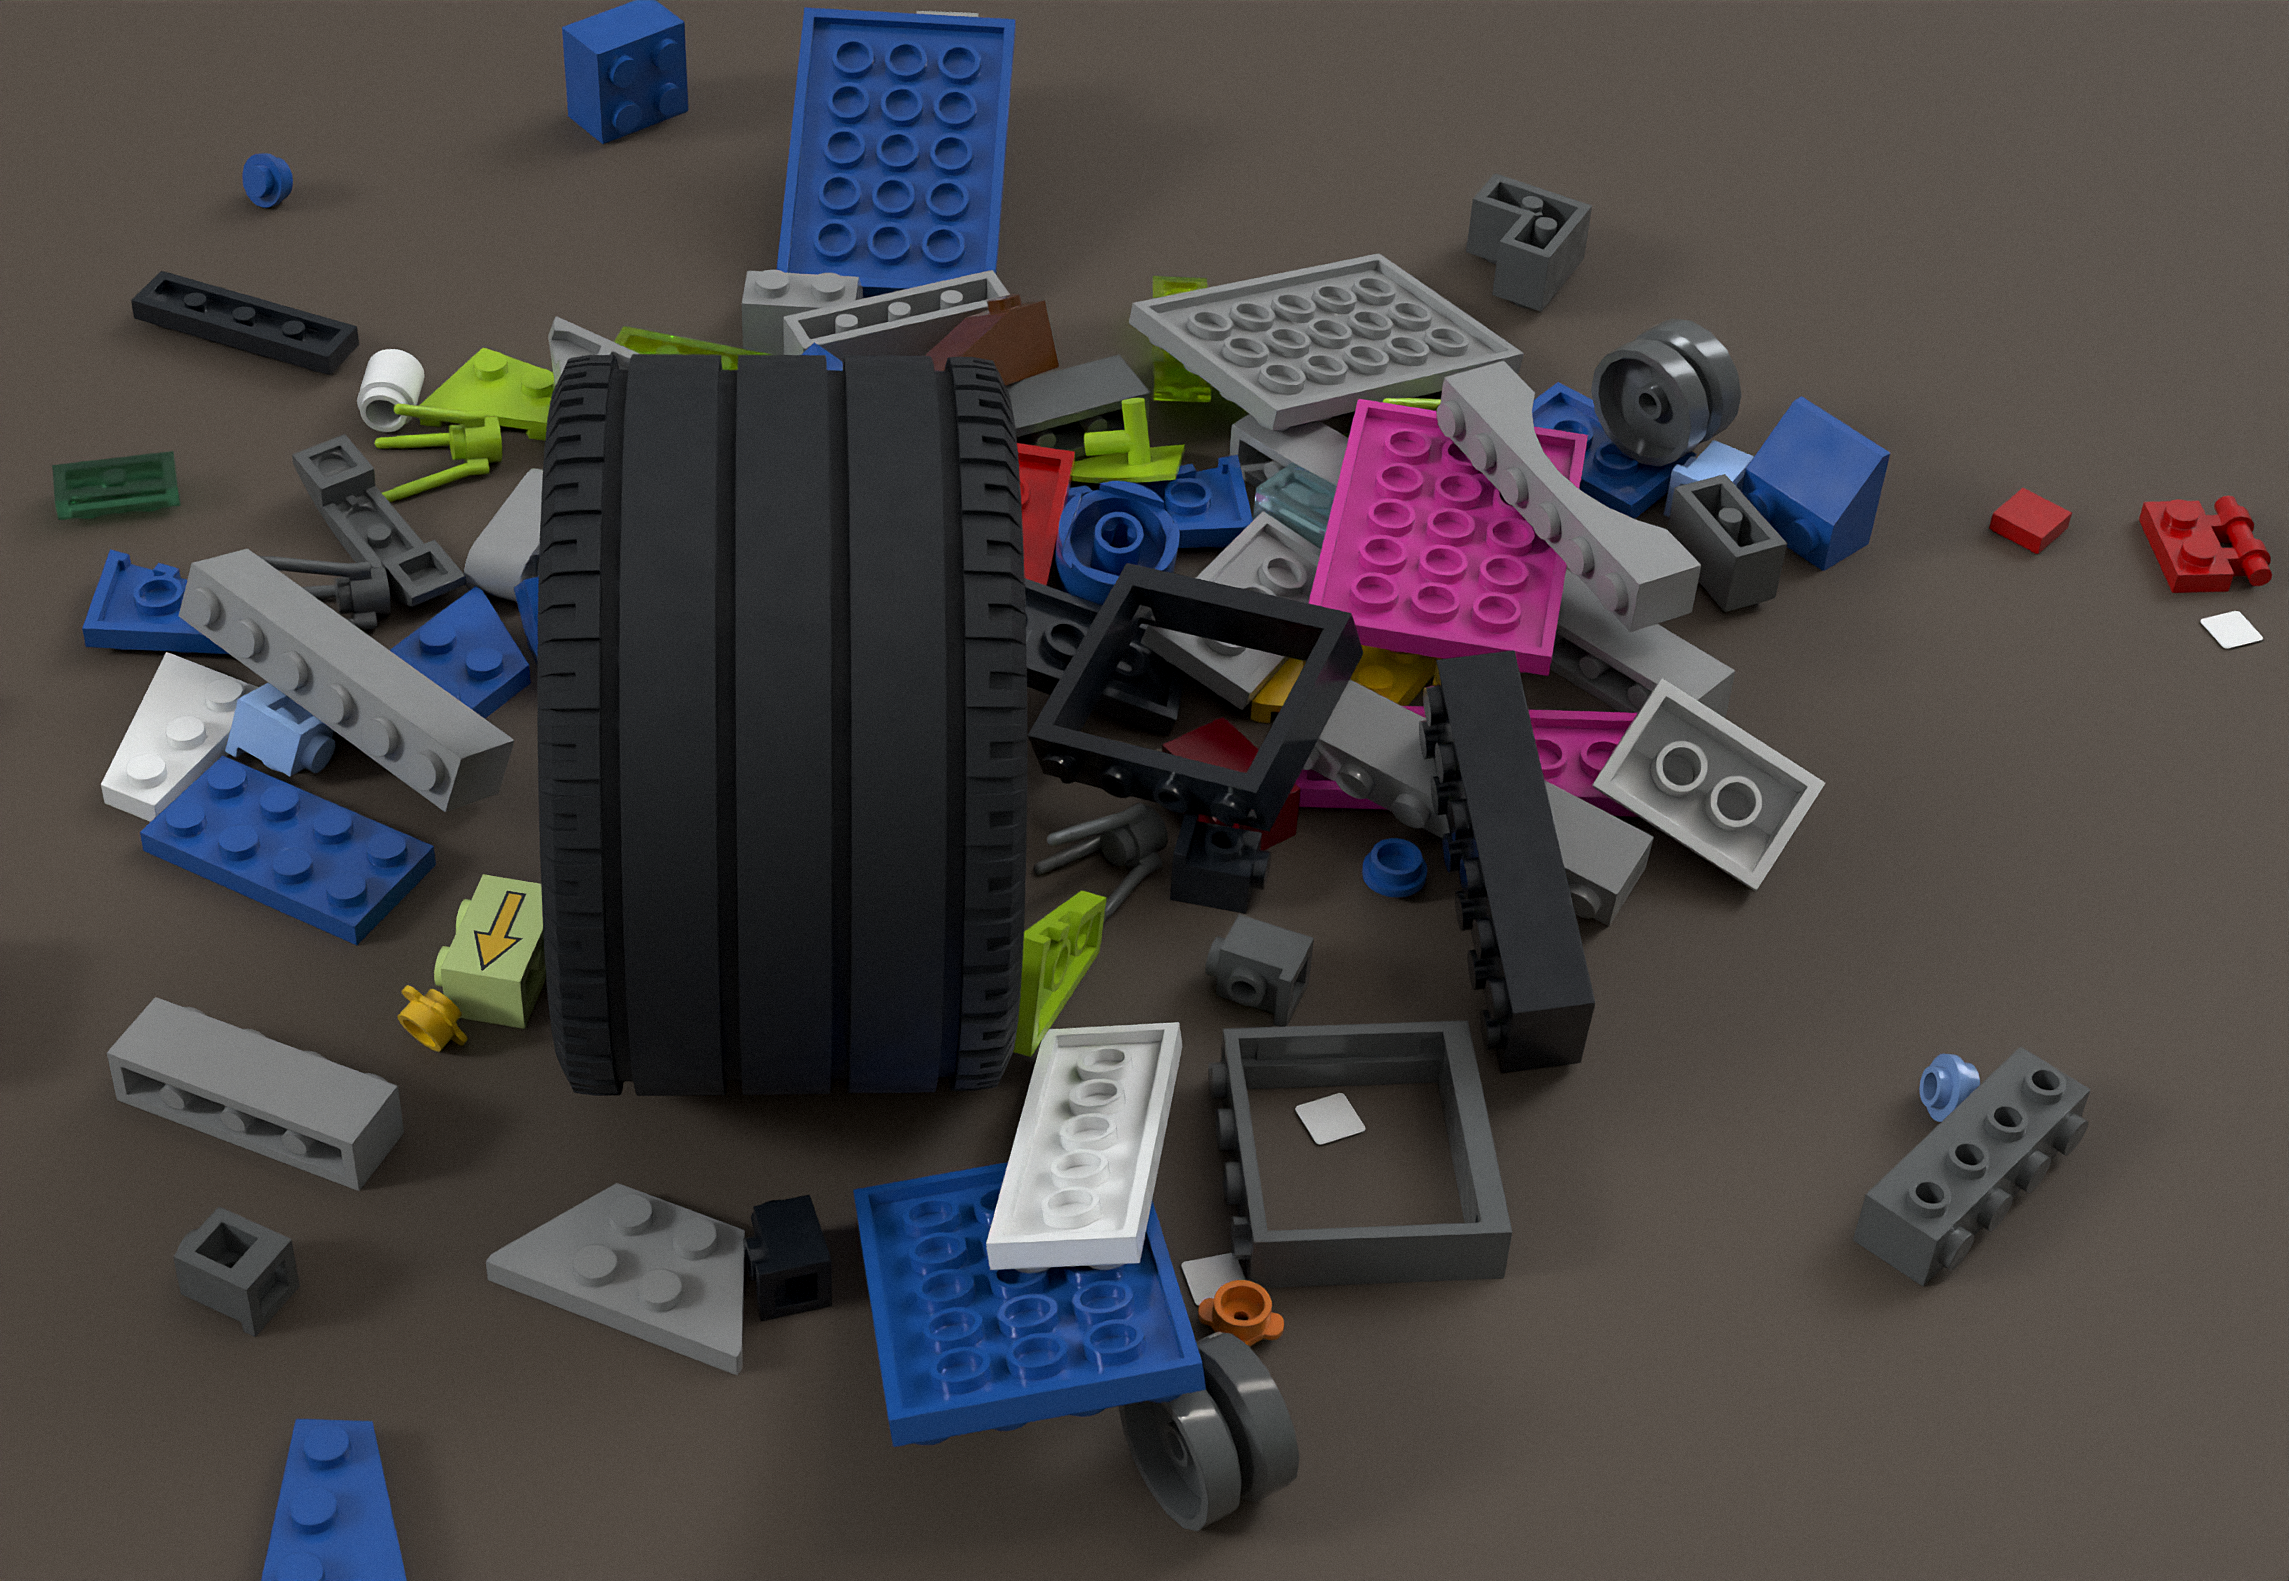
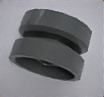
M1673 318L1651 327L1638 335L1635 340L1605 355L1594 370L1591 387L1595 413L1611 441L1622 453L1637 462L1659 467L1677 461L1693 451L1699 443L1708 441L1727 429L1738 415L1742 396L1738 371L1727 349L1707 329L1690 320Z
M1216 1332L1196 1342L1203 1363L1206 1390L1186 1393L1168 1402L1143 1401L1118 1406L1125 1439L1133 1460L1149 1491L1172 1519L1183 1528L1199 1531L1231 1515L1239 1507L1240 1499L1257 1502L1287 1487L1297 1478L1298 1445L1295 1429L1285 1401L1264 1364L1247 1344L1232 1333Z

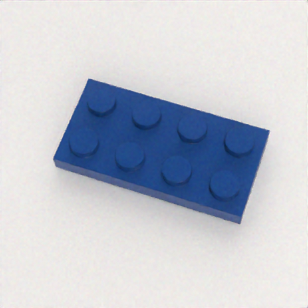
M223 755L140 831L143 851L354 945H358L436 866L434 846Z

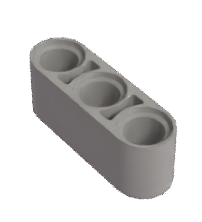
M532 468L527 472L472 545L464 568L466 576L465 586L469 590L476 586L487 595L517 602L514 587L525 579L539 576L542 469Z

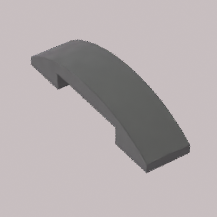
M345 434L292 454L293 465L311 499L331 531L356 563L370 561L371 568H385L390 596L403 604L413 607L466 585L465 574L434 539L424 544L375 486L373 466Z

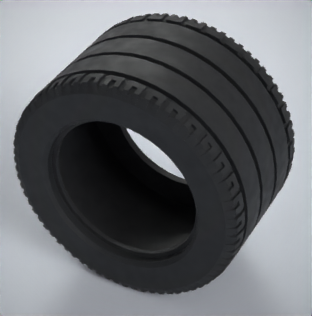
M632 354L629 369H619L615 355H586L568 359L551 396L544 449L538 584L537 728L540 868L548 1003L555 1053L574 1093L593 1096H619L622 1093L625 1081H633L637 1096L725 1095L727 1080H742L743 1095L830 1094L831 1079H846L848 1093L935 1092L938 1077H948L951 1091H976L998 1086L1014 1050L1021 994L1027 848V653L1023 526L1015 420L1009 392L994 361L975 357H948L944 371H935L931 356L844 355L843 370H827L826 355H738L737 370H722L721 355Z

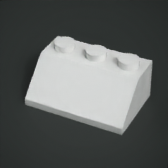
M1662 678L1620 739L1592 787L1753 891H1756L1822 790L1825 782Z

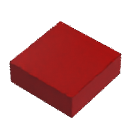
M2022 488L1993 512L1989 529L2039 554L2068 529L2072 512Z

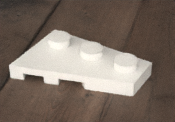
M166 652L101 783L104 803L151 822L222 755L226 757L229 754L225 750L237 701L240 697L259 687Z

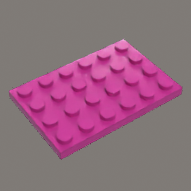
M1358 399L1308 603L1352 613L1360 643L1364 646L1442 659L1514 650L1520 673L1527 672L1549 676L1567 564L1545 540L1536 534L1534 528L1513 505L1505 501L1501 492L1481 471L1472 465L1470 459L1449 437L1442 433L1437 425V411ZM1534 427L1543 452L1557 470L1579 489L1588 435Z

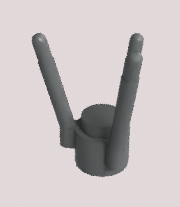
M259 556L278 571L341 576L340 578H335V585L307 586L302 588L317 599L336 598L339 614L351 613L352 618L347 620L360 630L377 628L376 616L390 615L391 613L389 585L384 567L371 568L370 561L338 563L276 556Z
M1140 802L1122 812L1051 833L1047 837V842L1051 846L1070 843L1093 835L1096 836L1034 864L1033 871L1037 875H1041L1102 849L1103 854L1112 864L1116 866H1133L1134 868L1106 899L1105 922L1147 875L1162 867V861L1157 853L1164 849L1168 842V832L1165 823L1152 807Z

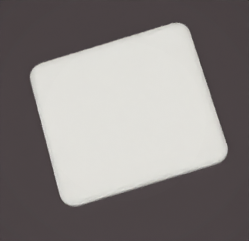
M2232 611L2200 620L2202 625L2225 649L2263 640L2261 634L2239 611Z
M1337 1093L1298 1105L1295 1108L1300 1119L1318 1145L1365 1131L1364 1124L1343 1093Z
M1232 1253L1186 1261L1181 1265L1197 1306L1207 1298H1214L1215 1293L1222 1285L1235 1280H1245L1239 1261L1233 1260Z

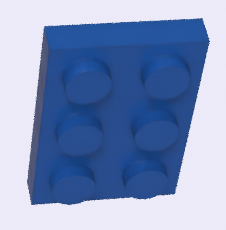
M1557 382L1534 400L1532 409L1534 427L1588 435L1579 490L1606 507L1633 519L1637 518L1668 493L1672 469L1677 464L1684 467L1690 457L1697 456L1696 453L1691 451L1677 461L1661 467L1641 464L1622 453L1606 435L1595 413L1592 399Z

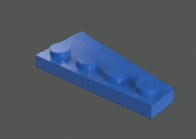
M1238 454L1219 458L1217 468L1196 472L1193 464L1180 466L1176 480L1136 483L1157 493L1166 503L1165 509L1173 521L1176 519L1179 527L1180 539L1178 548H1226L1253 521ZM1085 485L1070 488L1067 503L1080 492H1082L1083 496L1092 490Z

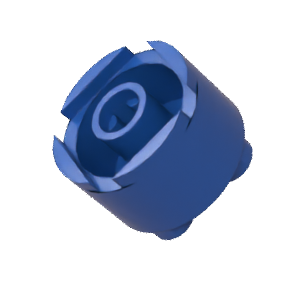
M1126 481L1101 483L1097 490L1083 496L1082 492L1074 496L1067 503L1059 521L1054 560V575L1058 590L1103 605L1127 563L1174 573L1180 532L1176 519L1173 521L1165 509L1166 503L1160 496L1142 485Z

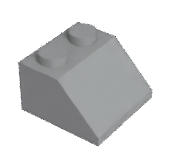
M780 270L747 271L742 298L743 355H784L783 317L864 299L863 287L859 277L840 276L835 273H821L818 275L784 273Z

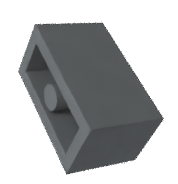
M1726 474L1675 487L1667 530L1701 564L1698 582L1722 610L1728 612L1775 599L1787 543Z

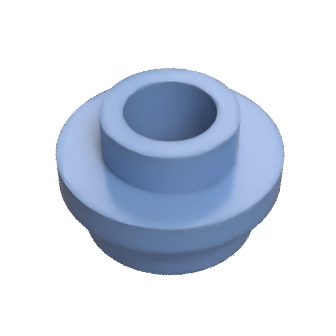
M1938 1055L1931 1065L1924 1070L1919 1086L1921 1100L1927 1107L1930 1116L1935 1121L1942 1122L1980 1085V1077L1975 1066L1971 1063H1965L1958 1055Z

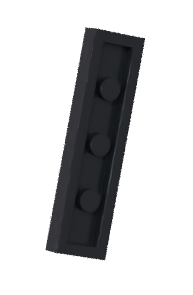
M165 271L158 273L131 300L134 319L331 375L359 345L357 326Z

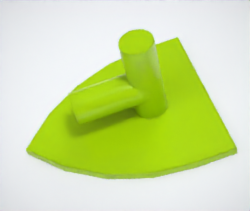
M1144 398L1125 399L1121 401L1124 430L1085 433L1084 445L1086 456H1099L1075 461L1071 481L1086 483L1126 481L1140 483L1176 480L1185 452V444L1150 447Z

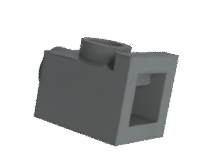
M1239 914L1227 937L1217 936L1213 941L1208 953L1205 973L1217 978L1216 996L1274 1014L1273 1025L1286 1027L1309 985L1314 938Z
M220 1206L199 1229L191 1230L183 1238L176 1254L173 1256L181 1294L242 1322L243 1332L254 1337L260 1333L300 1287L292 1239Z

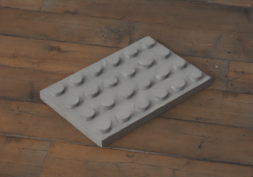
M1379 253L1134 302L1129 318V324L1147 336L1153 345L1167 351L1183 363L1186 370L1199 375L1219 390L1223 398L1235 402L1256 418L1259 425L1272 431H1283L1291 426L1316 420L1325 421L1333 416L1354 412L1358 399L1382 402L1385 398H1414L1442 391L1444 377L1500 361H1505L1515 373H1519L1524 353Z

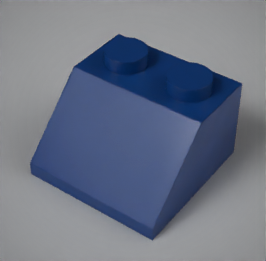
M1801 396L1793 401L1747 466L1741 492L1785 540L1789 549L1822 571H1825L1869 544L1890 452Z

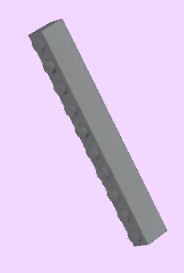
M1250 414L1232 424L1229 456L1238 454L1243 480L1326 530L1348 438L1318 420L1291 426L1283 431H1272L1262 427L1257 423L1256 418ZM1566 569L1550 665L1552 671L1618 712L1638 713L1654 687L1663 678L1717 714L1726 717L1735 676L1734 669L1659 624L1629 632L1611 611L1603 607L1599 598L1577 575Z

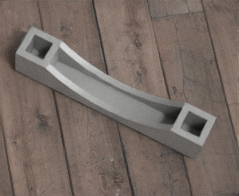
M1505 361L1444 377L1441 403L1437 407V425L1442 433L1449 437L1470 459L1472 465L1481 471L1501 492L1505 501L1513 505L1534 528L1536 534L1551 546L1564 560L1569 570L1589 587L1599 598L1603 607L1611 611L1629 632L1692 613L1701 564L1667 529L1638 521L1606 507L1579 490L1557 470L1543 452L1534 431L1532 409L1535 392Z

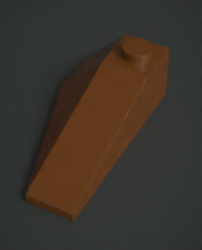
M1020 294L1005 295L987 300L988 311L966 317L925 355L932 357L935 371H944L948 357H975L992 360L1005 386L1059 367L1045 300L1022 303Z

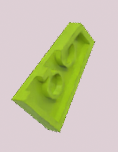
M483 347L420 405L458 411L483 409L485 417L497 416L499 426L525 429L529 439L545 441L550 401L555 388L554 374L550 370ZM419 418L420 425L441 427L443 421Z
M1081 890L1024 931L1021 994L1013 1052L1029 1057L1033 1055L1098 956L1107 897Z

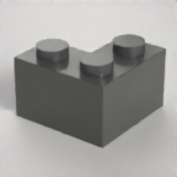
M1494 173L1472 200L1466 246L1467 253L1485 258L1488 262L1496 264L1492 295L1511 301L1519 307L1532 308L1542 312L1584 259L1592 205Z

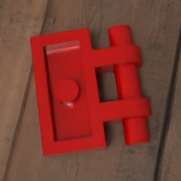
M2223 496L2215 502L2214 509L2217 515H2206L2200 501L2176 499L2143 503L2139 521L2172 593L2228 592L2233 576H2247L2253 586H2263L2271 580L2272 572L2268 566L2271 557L2263 541L2255 539L2252 534L2254 522L2248 510L2243 506H2239L2233 496ZM2220 543H2231L2233 548H2222Z

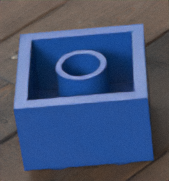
M635 0L562 27L568 117L600 143H608L689 111L685 22L658 1Z

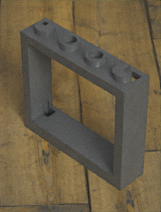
M1468 1020L1223 1029L1220 1062H1212L1208 1065L1209 1092L1211 1099L1222 1098L1223 1109L1216 1110L1215 1129L1218 1151H1229L1231 1162H1224L1225 1204H1237L1238 1216L1231 1217V1252L1233 1260H1245L1248 1281L1257 1283L1263 1288L1504 1278L1512 1238V1228ZM1437 1083L1465 1223L1268 1231L1247 1089Z

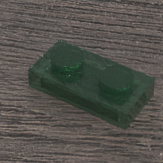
M174 451L52 465L54 498L58 520L73 518L90 519L106 514L140 510L155 511L165 507L181 506Z

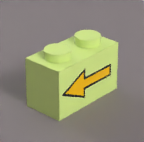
M483 874L472 899H464L459 907L456 919V935L451 946H443L438 953L434 970L435 985L443 987V995L459 1008L462 1013L460 1018L525 1029L546 980L541 884Z

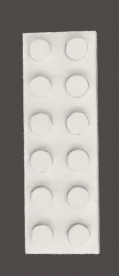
M1179 1022L1048 1030L1040 1044L986 1242L990 1270L1015 1269L1023 1273H1037L1050 1267L1089 1265L1094 1269L1108 1270L1124 1264L1140 1263L1182 1051Z

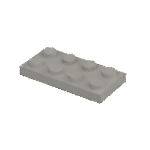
M1262 511L1196 578L1308 603L1321 549ZM1148 625L1141 640L1142 644L1159 654L1166 661L1175 665L1241 710L1248 705L1289 659V657Z

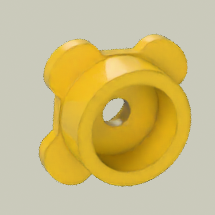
M405 986L401 992L410 1002L398 1015V1020L415 1039L437 1052H440L450 1039L459 1045L465 1044L468 1038L456 1024L462 1013L449 998L435 989H430L423 996L412 986Z

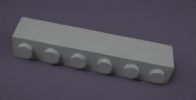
M249 549L191 563L179 612L181 619L444 812L499 793L514 739Z
M1350 679L1303 770L1312 769L1336 781L1337 785L1348 795L1358 799H1369L1391 811L1400 822L1409 827L1424 828L1442 839L1444 833H1450L1446 815L1436 816L1433 808L1431 777L1437 776L1434 759L1425 760L1421 751L1419 722L1426 720V718ZM1545 781L1575 915L1583 918H1594L1610 926L1646 868L1654 837Z

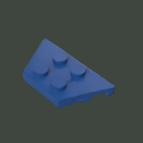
M476 586L390 649L392 653L484 719L531 683L528 662L483 590Z

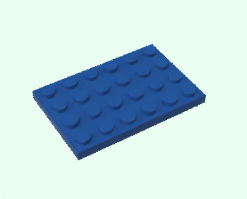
M804 7L777 270L784 273L815 275L835 273L840 276L859 277L863 287V298L993 270L997 275L1016 19Z
M1008 1162L853 1189L893 1447L914 1443L918 1445H934L952 1436L990 1429L1010 1431L1021 1428L1028 1422L1066 1415L1077 1417L1092 1416L1110 1407L1143 1401L1168 1402L1186 1393L1206 1390L1203 1363L1153 1200L1140 1263L1124 1264L1108 1270L1094 1269L1089 1265L1050 1267L1037 1273H1023L1015 1269L990 1270L986 1246Z

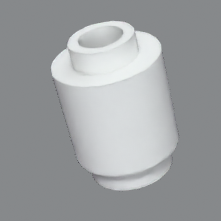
M385 349L375 353L370 358L357 397V405L362 419L371 428L381 432H393L412 419L410 416L397 415L394 412V406L399 403L417 405L424 381V370L414 356L402 350Z

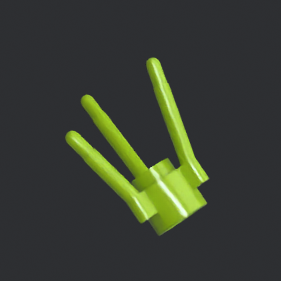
M399 403L394 406V412L397 415L458 423L460 425H450L449 433L380 437L375 440V446L378 449L450 446L452 459L464 460V464L383 492L382 494L389 502L401 500L467 476L489 474V463L502 461V439L497 416L485 417L483 409L458 411Z

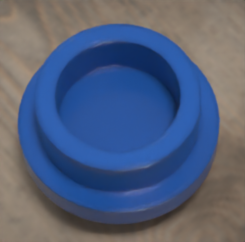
M269 153L252 155L246 161L242 174L243 186L246 194L254 204L263 208L274 207L289 196L293 187V176L288 164L283 159Z
M1389 838L1375 844L1371 852L1367 854L1363 861L1362 877L1366 885L1378 894L1393 898L1407 897L1423 888L1427 877V865L1416 845L1404 839Z

